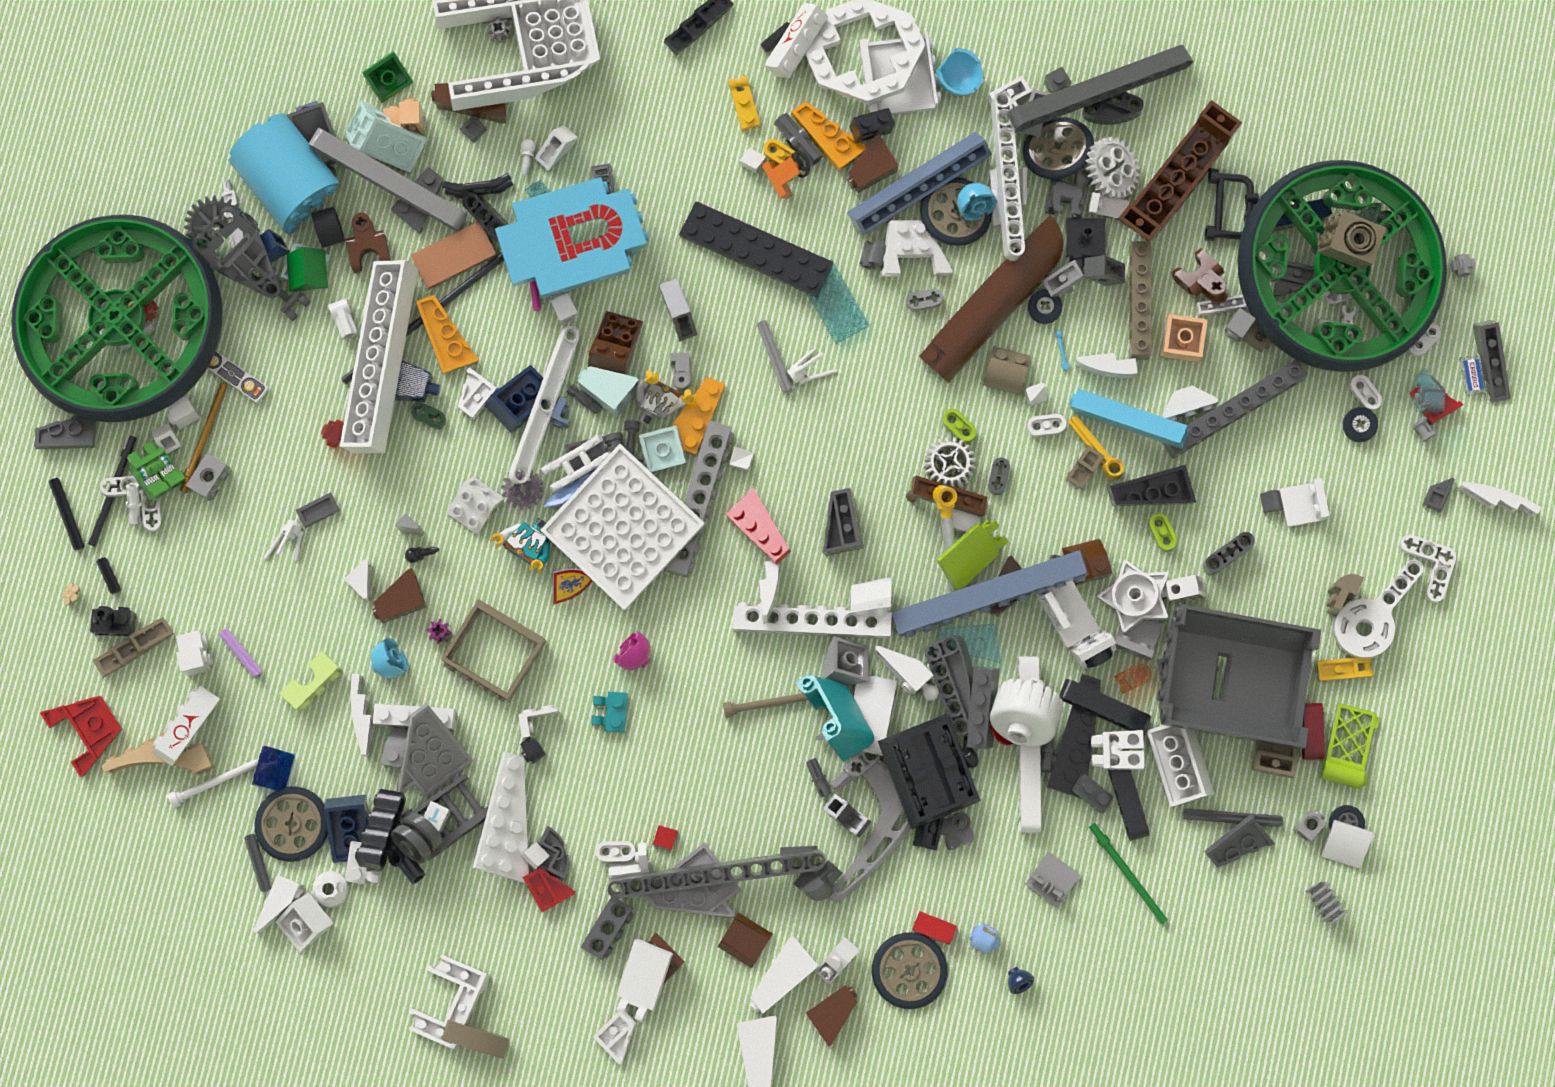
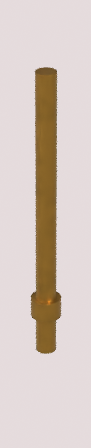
M220 383L189 467L185 469L184 476L186 478L180 488V491L183 493L188 492L189 488L186 484L198 466L226 392L227 384Z

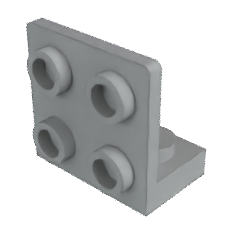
M1143 620L1126 634L1123 633L1120 625L1115 638V646L1117 649L1150 661L1153 657L1154 648L1163 624L1154 620Z

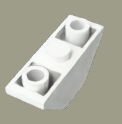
M1190 386L1173 392L1161 417L1173 421H1178L1177 418L1182 416L1190 418L1195 416L1198 411L1203 410L1205 413L1213 410L1219 401L1216 397L1194 386Z

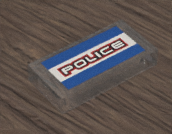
M1480 355L1460 357L1459 361L1465 395L1485 394L1486 387Z

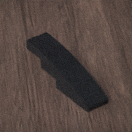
M731 0L706 1L694 10L693 15L683 21L677 30L664 39V43L675 55H678L712 27L733 7L734 3Z

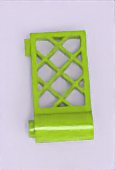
M1342 703L1337 704L1320 779L1357 789L1366 785L1368 775L1365 774L1367 757L1373 730L1378 729L1380 718L1376 717L1377 713ZM1341 709L1349 711L1353 718L1344 723L1340 717ZM1362 715L1371 717L1370 724L1363 727L1358 717ZM1355 720L1360 730L1351 734L1346 724ZM1341 727L1344 728L1349 736L1342 741L1336 736V730ZM1362 732L1366 738V743L1359 746L1354 736ZM1351 739L1356 749L1347 753L1342 743ZM1339 746L1344 756L1341 758L1331 757L1332 749ZM1358 751L1362 757L1361 764L1354 763L1349 755Z

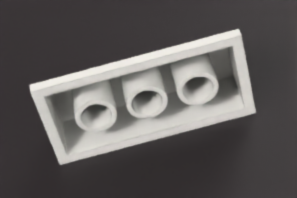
M1166 725L1147 730L1170 807L1215 794L1194 730Z

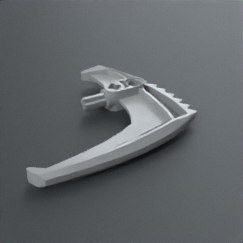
M823 733L816 737V740L825 739ZM859 752L848 759L850 762L843 767L844 771L830 782L831 786L838 792L851 780L855 781L860 776H863L874 790L882 810L877 825L864 848L846 873L832 888L834 893L827 898L832 901L840 902L863 883L894 852L911 829L906 820L899 831L891 830L902 813L903 807L889 770L879 759L880 755L876 754L875 760H868L865 755L866 752ZM853 763L855 765L860 764L861 767L859 769L861 772H852L851 769L853 767L851 765ZM884 837L892 838L891 843L875 862L868 863L867 859ZM859 869L864 870V873L842 892H839V889Z

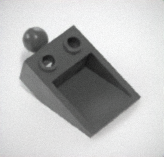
M323 102L287 114V117L308 143L318 128L336 137ZM315 151L336 177L335 168L330 166L336 162Z

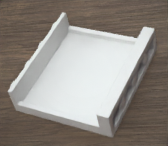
M924 31V35H922L926 48L923 54H921L904 92L869 104V113L889 108L892 115L936 110L938 108V103L941 102L940 91H936L938 79L936 73L933 72V67L936 66L935 56L931 55L930 49L933 48L932 37H928L927 31ZM901 38L867 43V39L859 40L864 84L895 73L890 57L906 51Z

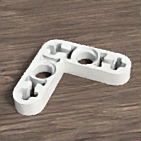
M134 476L106 478L100 483V491L106 497L127 496V491L123 488V484L127 481L137 483V480ZM117 482H120L121 492H117L118 488H112L111 492L103 489L107 483H110L111 486H117ZM140 486L139 495H141L143 526L148 532H156L161 526L159 498L155 499L156 506L154 508H146L145 501L149 498ZM145 512L153 513L154 521L158 522L153 528L150 527V524H146V522H149L150 517L149 514L145 515Z
M1406 535L1399 542L1402 552L1434 563L1425 591V597L1429 602L1437 603L1445 596L1456 561V552L1449 547L1414 535ZM1411 540L1412 545L1417 546L1419 543H1421V545L1418 548V552H1416V547L1412 546L1408 549L1407 544H1405L1404 542ZM1428 545L1433 549L1431 556L1423 553L1424 546ZM1438 549H1440V551L1438 552L1439 554L1444 555L1446 553H1449V557L1451 559H1449L1446 562L1444 561L1445 558L1443 556L1439 555L1437 556V559L1434 557L1436 556ZM1438 570L1445 572V580L1441 581L1436 578ZM1437 584L1443 585V587L1439 586L1437 589V593L1440 596L1433 598V594L1430 591L1435 590Z

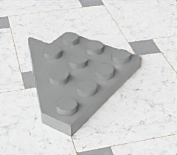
M427 702L410 715L398 791L404 793L415 784L425 797H428L473 761Z
M704 842L671 869L719 863L720 861ZM715 869L711 872V875L714 878H719L722 876V872ZM695 872L691 875V878L699 881L702 879V875ZM674 875L671 878L675 884L682 882V878L679 875ZM658 879L652 884L660 886L662 885V880ZM736 882L647 894L644 896L654 909L735 918L736 914L726 902L742 889Z

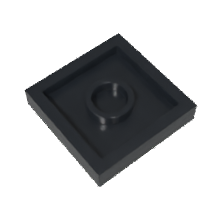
M1067 218L1066 257L1085 254L1087 258L1105 255L1106 219Z

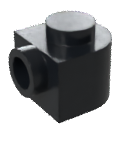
M528 738L520 744L524 751L521 754L527 763L531 761L534 764L546 755L535 738L532 740Z

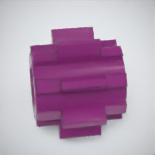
M441 619L435 624L431 621L432 627L426 629L427 632L431 633L429 639H436L437 644H440L441 640L448 642L446 637L452 634L451 631L447 630L450 625L448 623L442 624ZM439 627H441L444 632L438 636L435 631H438Z

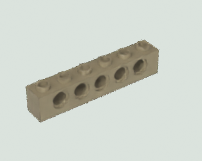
M1132 241L1129 247V359L1149 360L1151 356V242Z

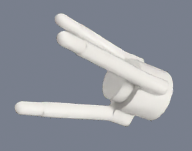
M812 349L796 364L792 365L791 369L787 370L794 384L799 382L802 385L807 381L837 373V369L804 377L807 375L805 368L824 356L823 353H820L801 365L814 353Z
M288 520L265 554L264 560L268 559L284 535L276 554L280 555L288 538L295 540V537H297L294 560L298 561L301 539L304 534L301 531L302 525Z

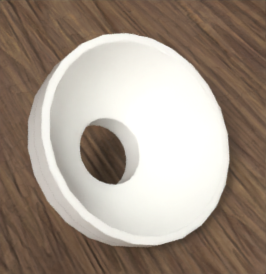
M328 871L322 873L313 883V897L323 907H338L348 897V882L338 872ZM327 883H331L334 886V892L331 895H326L323 892V887Z

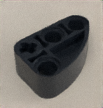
M1123 92L1084 107L1082 116L1086 121L1095 124H1121L1139 117L1144 103L1140 97ZM1112 98H1118L1121 102L1114 103ZM1134 104V105H1136L1139 109H1138V110H1132V109L1130 108V105ZM1087 108H1094L1096 112L1089 113Z

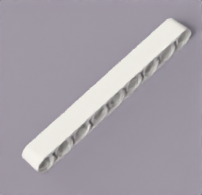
M999 91L991 102L1003 250L1006 259L1016 261L1025 250L1015 129L1007 117L1008 111L1013 107L1011 95L1006 91ZM997 100L1004 101L1005 105L999 104ZM999 118L1005 119L1007 123L1000 122ZM1001 136H1005L1008 142L1003 141ZM1002 155L1009 156L1010 160H1005ZM1004 173L1010 174L1012 178H1006ZM1006 191L1011 192L1013 197L1007 196ZM1007 210H1012L1015 216L1009 215ZM1009 229H1014L1017 234H1011ZM1010 247L1017 248L1018 253L1012 252Z
M1039 656L1018 657V679H1022L1021 687L1029 678L1039 679ZM1019 745L1020 833H1041L1040 746Z

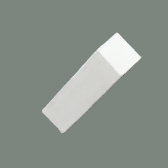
M1243 295L1227 297L1226 301L1221 304H1214L1210 300L1197 302L1196 304L1198 317L1237 311L1239 308L1246 309L1247 307Z

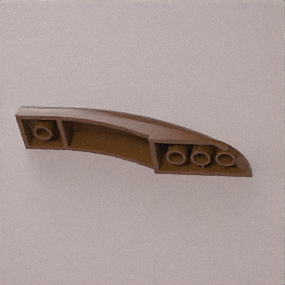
M1051 215L1024 240L1025 250L1020 258L1016 261L1006 259L954 314L919 355L925 363L948 383L1057 266L1063 252V236L1058 223Z

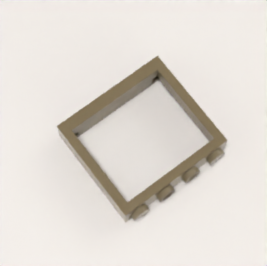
M478 599L441 660L445 663L443 666L453 672L456 669L461 672L460 677L469 682L472 679L478 683L477 687L487 692L489 689L495 693L494 697L504 702L506 699L510 702L547 641L542 636ZM481 612L537 644L508 692L503 691L451 660Z

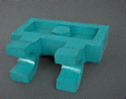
M608 691L607 697L593 696V705L607 706L606 717L592 715L591 725L605 726V732L625 733L628 693Z

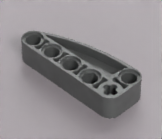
M956 635L929 644L925 648V656L955 733L959 736H964L968 734L973 667L965 640L961 636ZM952 640H955L957 643L955 650L951 647ZM938 649L939 653L934 654V650ZM942 665L946 668L945 675L940 672ZM948 684H951L953 687L952 694L947 690ZM955 703L960 705L959 713L954 709ZM962 721L967 724L966 731L961 728Z

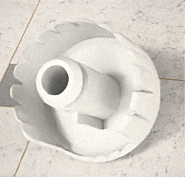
M1038 678L1027 679L1022 687V679H1017L1015 682L1014 679H1009L1007 683L1003 682L998 689L990 713V722L995 731L1017 745L1041 746L1050 742L1056 734L1064 708L1062 699L1059 700V695L1055 691L1052 695V689L1048 686L1045 687V683Z

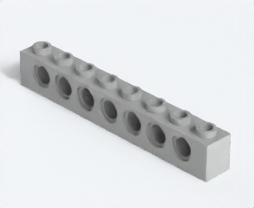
M710 420L684 504L695 514H698L702 521L710 517L712 507L709 505L711 499L715 500L718 490L715 488L717 481L721 480L723 474L721 465L722 462L726 463L729 452L726 449L728 444H732L734 438L732 427ZM716 440L722 442V446L718 449L711 446ZM709 459L717 461L713 467L707 466L706 462ZM708 477L711 479L709 485H702L700 483L701 479ZM699 495L706 498L702 504L695 502V498ZM706 525L681 550L687 551L689 553L688 557L682 560L678 558L677 554L665 567V572L686 578L689 573H693L695 562L692 561L694 554L698 555L701 544L698 541L700 536H704Z

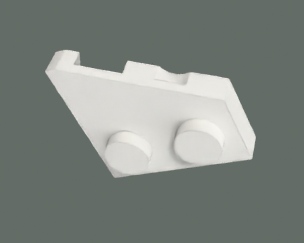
M469 367L458 408L475 420L485 408L491 394L498 389Z
M621 1009L593 1035V1038L620 1065L625 1058L636 1023Z

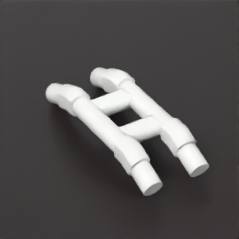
M600 434L540 468L543 476L561 466L566 471L568 476L550 485L552 492L569 485L571 482L599 467L611 454L608 451L592 462L588 457L586 451L603 441ZM579 456L585 466L574 471L569 461Z

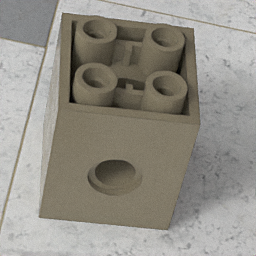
M1346 211L1332 214L1324 222L1323 227L1325 230L1318 239L1317 246L1319 248L1317 252L1359 269L1373 265L1386 227Z

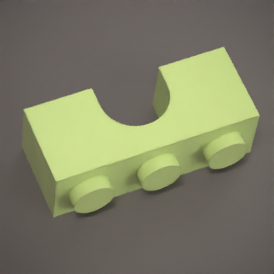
M323 651L308 664L315 675L311 684L302 686L293 679L280 692L299 712L306 710L311 705V700L315 696H320L325 691V686L330 681H335L342 670Z

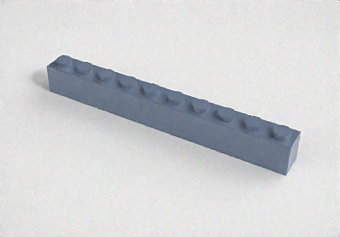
M1079 550L893 611L892 615L898 634L904 635L907 638L916 635L915 631L921 629L925 632L934 629V625L942 623V626L951 624L953 619L958 617L966 619L972 617V613L977 611L980 613L988 612L991 610L990 607L998 605V607L1009 605L1010 600L1017 599V601L1029 598L1028 595L1035 592L1036 595L1048 592L1047 588L1055 586V589L1066 586V582L1074 580V583L1086 579L1085 576L1089 575L1083 553Z

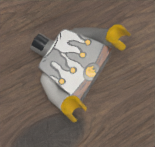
M647 370L643 379L635 386V404L644 408L639 420L650 424L654 414L664 419L686 403H695L696 394L691 396V390L687 389L684 391V396H682V393L661 383L657 372L652 375V372Z

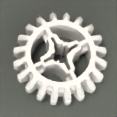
M945 437V443L938 439L939 446L932 443V449L926 450V453L930 456H924V460L927 463H924L923 467L930 469L925 474H932L930 480L934 481L937 479L936 482L946 485L950 484L953 487L954 483H956L960 488L962 487L961 480L967 484V477H973V473L970 471H975L976 466L971 464L976 463V459L970 457L974 455V451L967 452L970 446L962 447L963 440L957 444L956 437L953 438L952 442H949V437ZM953 449L949 455L939 454L942 450ZM959 453L965 459L966 468L962 467V464L957 461ZM934 458L943 467L940 474L935 469ZM953 458L954 466L951 465V467L946 469V460L949 461V459ZM952 471L961 473L956 477H945Z

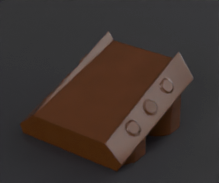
M738 912L720 941L718 948L753 968L773 933Z

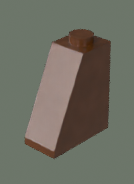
M880 134L873 138L849 171V179L847 181L850 187L856 189L858 193L898 171V164Z
M410 568L373 602L375 608L372 610L376 620L379 619L382 623H386L427 608L415 571Z
M846 985L806 1012L828 1047L834 1042L857 1003L855 998L858 995L852 987L847 988Z

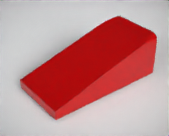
M919 911L912 930L950 945L957 926Z

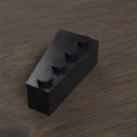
M1186 465L1107 487L1112 506L1196 503Z

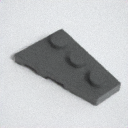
M427 167L415 183L438 195L444 180L430 167ZM399 199L391 208V211L421 235L428 215Z
M1250 814L1204 852L1218 868L1240 859V856L1249 852L1255 853L1259 851V848L1266 845L1272 846L1275 843L1252 814Z

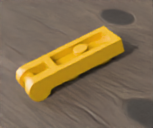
M747 75L741 76L737 80L729 79L728 84L741 130L745 131L760 127ZM743 86L744 90L737 92L736 87Z
M1372 658L1317 661L1318 682L1374 677L1370 665ZM1358 664L1363 665V671H1358Z

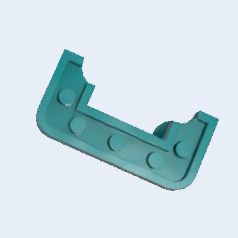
M806 675L796 681L798 688L809 699L815 710L823 707L832 715L833 718L823 725L822 732L826 741L843 762L873 743L874 734L851 691L844 683L813 675Z

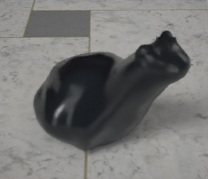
M964 736L962 749L968 767L975 768L979 762L978 755L973 748L967 747L968 736Z

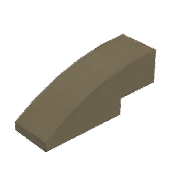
M447 1020L441 1038L442 1040L499 1058H504L510 1040L503 1035L452 1020Z

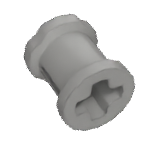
M1427 417L1412 425V428H1415L1421 436L1422 442L1437 434L1429 425Z

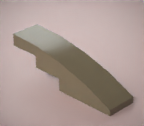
M164 617L129 635L128 639L93 659V663L104 678L142 656L174 633Z

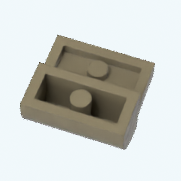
M993 346L983 386L1021 395L1031 356Z
M1348 574L1331 585L1327 592L1333 594V596H1330L1326 604L1329 607L1327 613L1334 616L1341 611L1345 600L1350 601L1357 595L1364 577Z
M1256 742L1252 770L1293 779L1296 770L1297 749Z

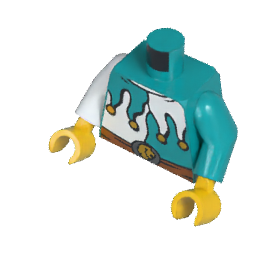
M540 518L536 520L533 526L526 522L516 524L499 534H493L490 539V543L492 541L498 542L495 548L498 549L502 544L505 549L531 565L530 571L533 568H538V574H541L542 568L550 558L548 538L540 531L546 522Z

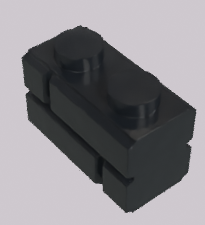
M886 108L854 117L849 127L855 142L858 143L872 139L877 134H880V136L890 134L895 126V121L890 109Z

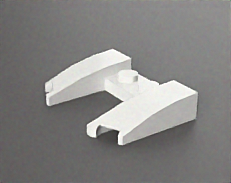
M441 955L440 957L443 961L435 968L429 965L426 970L460 984L458 992L445 1022L410 1008L409 1014H414L415 1027H409V1030L449 1048L459 1050L460 1045L441 1039L447 1020L467 1025L480 993L483 994L490 975Z

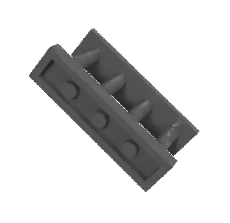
M465 774L455 776L449 786L414 811L410 809L402 815L404 819L410 812L421 814L424 811L426 812L431 801L436 803L442 800L458 822V828L454 831L448 830L444 826L442 832H440L443 839L442 844L436 850H430L431 855L427 859L428 861L468 834L486 819L488 806L484 808L479 805L464 783L469 780ZM457 787L475 811V816L469 820L463 817L448 796Z

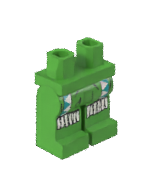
M151 441L142 448L147 455L146 457L142 458L137 451H134L128 455L127 459L131 465L130 472L152 502L182 484L186 477L173 465L162 447L158 449Z

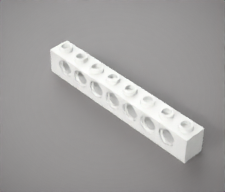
M738 603V606L734 605L733 632L890 639L892 613H887L885 616H876L873 612H868L865 615H856L855 613L850 614L846 607L828 610L829 607L817 606V609H809V606L806 605L789 608V605L779 604L777 607H773L771 614L778 616V621L775 623L768 621L767 624H763L761 603L758 604V607L750 606V603ZM756 613L759 618L756 622H750L747 619L748 615ZM789 615H796L798 621L795 624H790L787 621V617ZM809 616H815L818 622L815 625H810L806 620ZM828 617H835L838 621L837 624L834 626L828 625L826 622ZM848 618H855L857 624L854 627L848 626L846 624ZM867 619H875L877 625L873 628L866 625Z

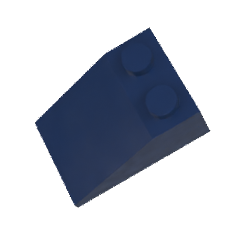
M530 365L489 397L485 407L511 434L528 421L543 377ZM545 399L541 401L542 407L547 403Z
M366 794L326 799L324 813L333 863L348 861L350 843L352 841L362 843L361 835L368 826L367 817L369 814Z

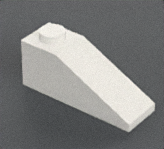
M277 875L253 931L256 933L263 932L284 913L292 902L299 899L303 893V889H301L302 884Z

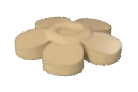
M69 583L66 587L67 590H64L62 593V598H64L66 605H70L72 601L76 602L79 598L76 593L80 591V587L73 583Z

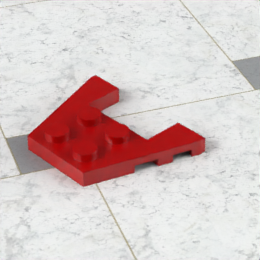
M102 696L92 697L70 705H63L40 712L49 728H53L68 718L87 747V752L71 761L80 777L86 775L122 730L121 725Z

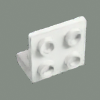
M473 476L463 482L447 513L474 533L479 534L493 509L500 506L505 498Z
M1322 478L1314 479L1308 484L1281 488L1279 490L1287 527L1325 521L1330 516Z

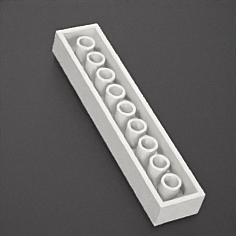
M405 260L373 262L340 447L352 453H385L418 273V268Z

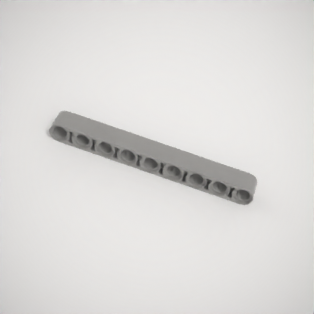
M320 128L316 130L308 144L315 151L455 231H459L468 216L460 208Z

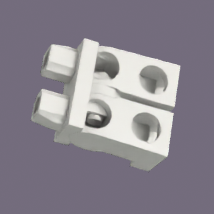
M1143 730L1103 732L1102 735L1091 736V748L1102 747V755H1092V766L1103 767V770L1143 771L1145 769L1144 751H1124L1143 750Z

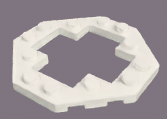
M852 0L828 9L826 14L829 17L805 53L818 86L825 90L828 88L836 91V94L850 99L851 97L859 99L867 105L904 92L907 82L926 48L912 14L873 0ZM870 16L876 31L895 25L906 49L905 52L890 57L895 73L860 85L854 70L836 77L825 53L826 49L841 44L840 37L835 28Z

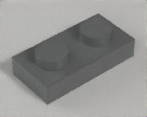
M1086 774L1080 775L1072 789L1075 794L1099 813H1105L1113 799L1110 793Z

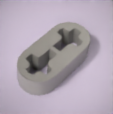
M929 289L911 293L907 298V307L913 312L939 307L943 300L942 292L938 289ZM931 294H935L936 297H939L937 299V302H933V300L926 299L931 298ZM913 298H916L917 301L923 300L918 303V306L910 304Z

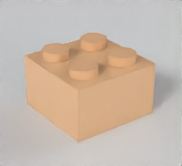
M1169 314L1165 322L1161 357L1199 363L1203 357L1207 320Z

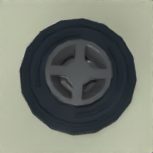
M1351 805L1337 807L1329 817L1330 830L1334 820L1344 821V823L1362 829L1365 828L1363 814L1358 808Z

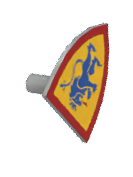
M581 569L555 570L553 572V605L579 595L589 587L593 580Z

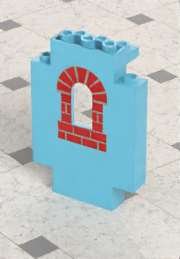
M599 177L512 203L516 222L495 228L512 286L516 287L536 281L542 299L630 272V266H633L630 255H626V253L630 252L631 255L638 254L639 249L645 248L647 245L646 241H649L646 229L642 230L640 224L643 223L642 215L635 208L637 204L635 194H631L629 189L607 195L606 193H609L608 185ZM595 219H603L607 222L609 229L604 236L573 244L568 227Z

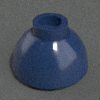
M1018 967L1012 968L1008 972L1009 991L1011 994H1020L1026 991L1034 983V976L1026 970H1019Z

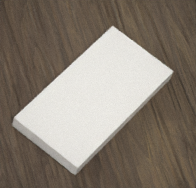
M868 675V682L856 684L854 699L874 734L873 743L864 749V752L882 755L878 741L887 736L897 685L895 680Z

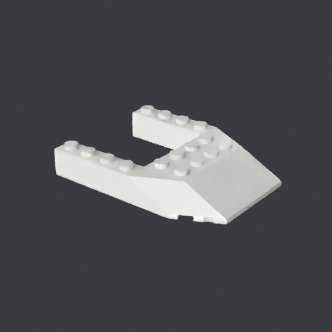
M588 0L433 1L437 29L494 21L497 17L499 20L512 18L523 71L449 82V93L453 111L530 99L567 83L600 61Z

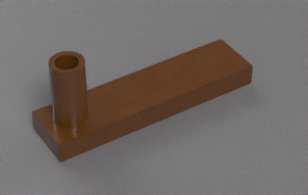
M915 475L913 477L911 490L906 494V498L910 502H914L919 498L936 503L933 499V491L936 487L945 485L953 488L957 493V501L953 509L980 517L985 515L987 496ZM947 491L942 494L943 501L948 498Z

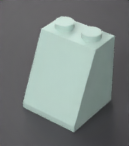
M591 366L587 370L584 369L578 376L580 390L601 404L604 409L616 418L634 398L635 386L639 383V379L636 377Z

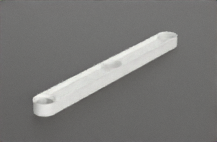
M574 326L563 328L556 342L509 471V478L515 484L525 483L530 476L579 340V331ZM567 330H570L573 333L572 340H569L567 338ZM543 399H545L548 402V408L546 410L543 409L541 406V401ZM517 470H520L523 474L521 480H518L515 476Z

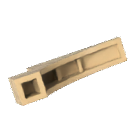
M167 731L161 733L160 736L163 737ZM149 739L142 743L143 746L135 749V747L125 750L122 756H112L106 759V763L101 766L105 773L111 774L136 765L169 764L152 753L155 748L153 746L155 740ZM199 743L189 746L187 751L184 749L173 764V766L189 769L197 776L215 768L207 747L203 744L199 745Z

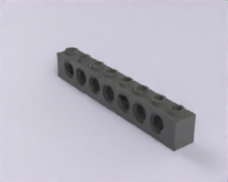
M1294 360L1187 425L1189 434L1182 449L1163 443L1172 459L1304 381L1308 374L1300 362Z

